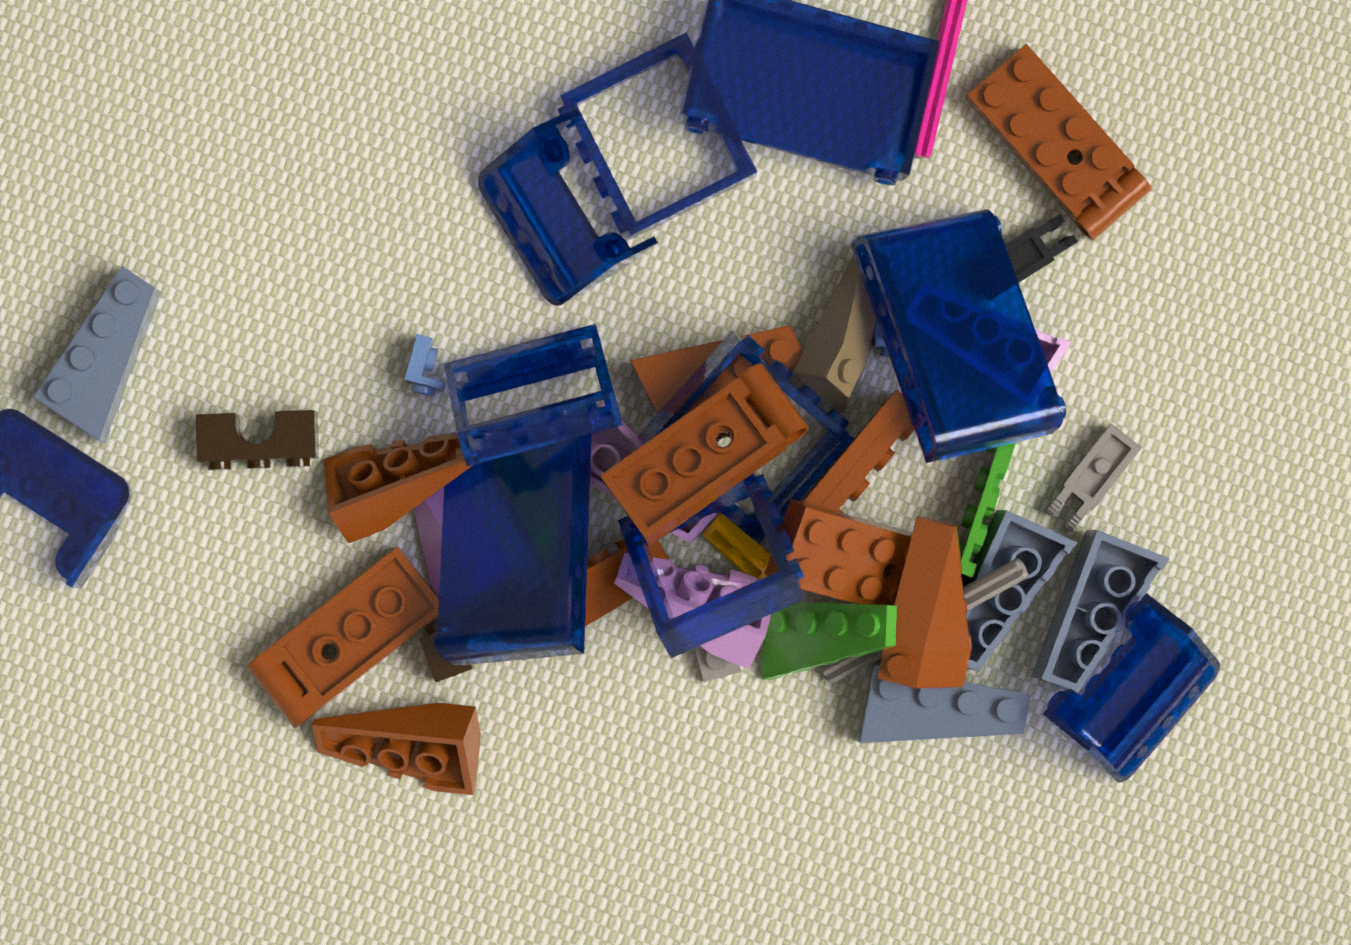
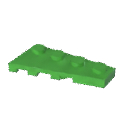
M1006 423L1002 425L1000 431L993 430L986 449V452L992 453L988 468L980 467L973 489L979 490L975 506L967 505L961 521V526L967 528L962 543L959 542L963 571L961 577L963 578L973 577L977 564L972 562L974 556L978 555L980 548L983 546L987 534V525L985 524L987 518L991 517L1000 492L998 486L1000 480L1003 481L1021 429Z
M774 602L766 636L763 640L762 680L778 679L790 673H800L819 665H829L848 657H858L896 646L897 606Z

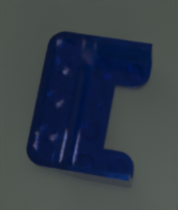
M3 409L0 411V498L4 493L8 494L69 534L57 552L55 565L59 574L67 579L65 584L71 588L82 589L117 534L131 500L132 491L130 484L124 477L21 411L15 409Z
M1148 593L1141 600L1132 603L1125 613V629L1132 637L1126 644H1121L1115 649L1108 665L1100 674L1094 675L1087 682L1084 693L1080 695L1074 689H1068L1064 692L1059 691L1049 700L1047 709L1043 713L1048 721L1064 737L1118 783L1128 780L1210 686L1220 670V662L1194 629Z

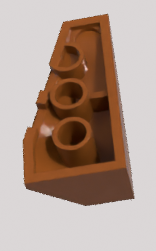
M464 431L428 436L422 443L407 445L404 440L392 441L391 447L374 449L372 444L361 445L324 459L328 514L347 542L351 543L385 530L476 463L472 433Z
M917 516L894 606H897L896 646L883 649L878 679L916 689L963 687L965 685L972 642L971 634L969 635L967 603L963 594L961 578L963 571L957 525Z
M431 703L318 718L312 722L318 753L361 767L371 763L389 769L388 776L401 780L402 774L425 781L423 787L436 792L474 795L481 738L476 706Z

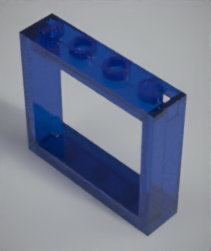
M687 32L560 95L563 104L562 107L557 109L567 130L572 127L575 128L581 140L575 143V146L584 164L592 161L598 173V176L592 178L602 199L610 197L616 209L610 215L619 233L622 234L627 231L631 240L757 177V170ZM678 56L736 172L636 222L578 105Z
M596 324L444 363L456 432L466 467L623 426ZM592 338L593 346L582 349L580 341ZM594 367L596 369L601 391L477 424H470L466 401ZM466 371L468 379L457 382L454 374ZM604 400L605 406L597 408L596 402ZM475 433L479 435L477 440L473 439V434Z
M732 330L637 437L641 444L644 445L678 421L738 354L743 356L753 366L763 364L781 390L828 431L753 513L728 492L710 503L759 544L785 516L790 499L798 501L854 438L845 428L849 424L845 417L833 407L829 412L824 410L818 404L822 398L805 383L799 388L790 380L794 374L778 359L770 363L761 355L765 349L754 338L747 334L742 339Z
M754 472L671 532L750 497L778 572L675 618L648 543L628 516L618 520L655 629L671 658L806 599L799 580L805 578L804 572L797 558L790 560L788 554L795 552V549L787 531L784 529L779 532L777 526L784 522L774 501L768 503L766 499L773 494L763 473L756 476Z

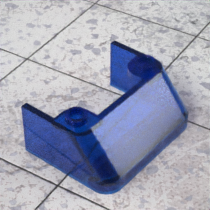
M577 108L530 129L487 165L478 176V186L482 196L544 298L556 306L573 300L616 274L658 243L653 236L630 248L627 241L616 232H608L598 237L560 174V171L567 166L570 159L568 144L563 139L560 131L580 115Z

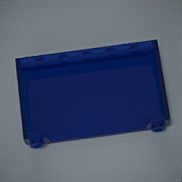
M706 0L678 120L685 124L684 129L694 134L706 135L707 132L716 133L874 176L873 180L877 183L894 186L897 181L905 180L910 175L939 41L792 0Z
M989 209L856 237L851 243V247L926 463L1053 434L1061 427L1063 419L1066 417V405L1063 398L1058 395L1002 238L1001 222L996 215Z
M579 416L465 430L470 431L473 435L476 463L444 486L438 630L434 635L435 650L446 662L454 666L584 654L592 423Z

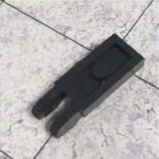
M1061 214L1037 229L1034 227L966 270L987 303L1055 260L1054 257L1078 242L1073 234L1063 238L1056 246L1049 250L1044 244L1041 237L1048 232L1055 231L1065 222Z

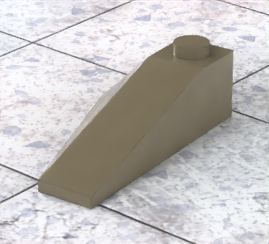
M868 239L860 241L793 370L797 377L837 413H844L862 377L889 260Z

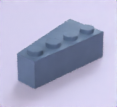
M122 266L40 386L34 398L98 441L107 443L111 432V425L122 402L123 392L129 376L133 372L142 340L146 336L161 291Z
M1007 510L995 511L983 546L973 563L977 564L973 577L966 578L963 587L1014 559H1020L1024 563L1028 576L1025 580L967 611L969 635L971 634L972 642L968 669L977 672L981 669L1008 634L1009 628L1020 614L1025 612L1031 604L1032 598L1042 585L1048 582L1057 570L1056 567L1066 554L1071 552L1077 542Z
M1086 530L1031 677L1067 691L1078 693L1106 653V648L1117 632L1121 631L1127 622V617L1140 599L1142 600L1151 587L1150 583L1159 570L1164 568L1170 558L1099 530Z
M872 665L858 737L859 743L1024 734L1030 694L965 682L963 687L916 689L878 679L880 666Z

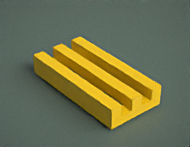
M722 511L702 533L703 537L741 572L766 581L769 577L764 572L770 554Z

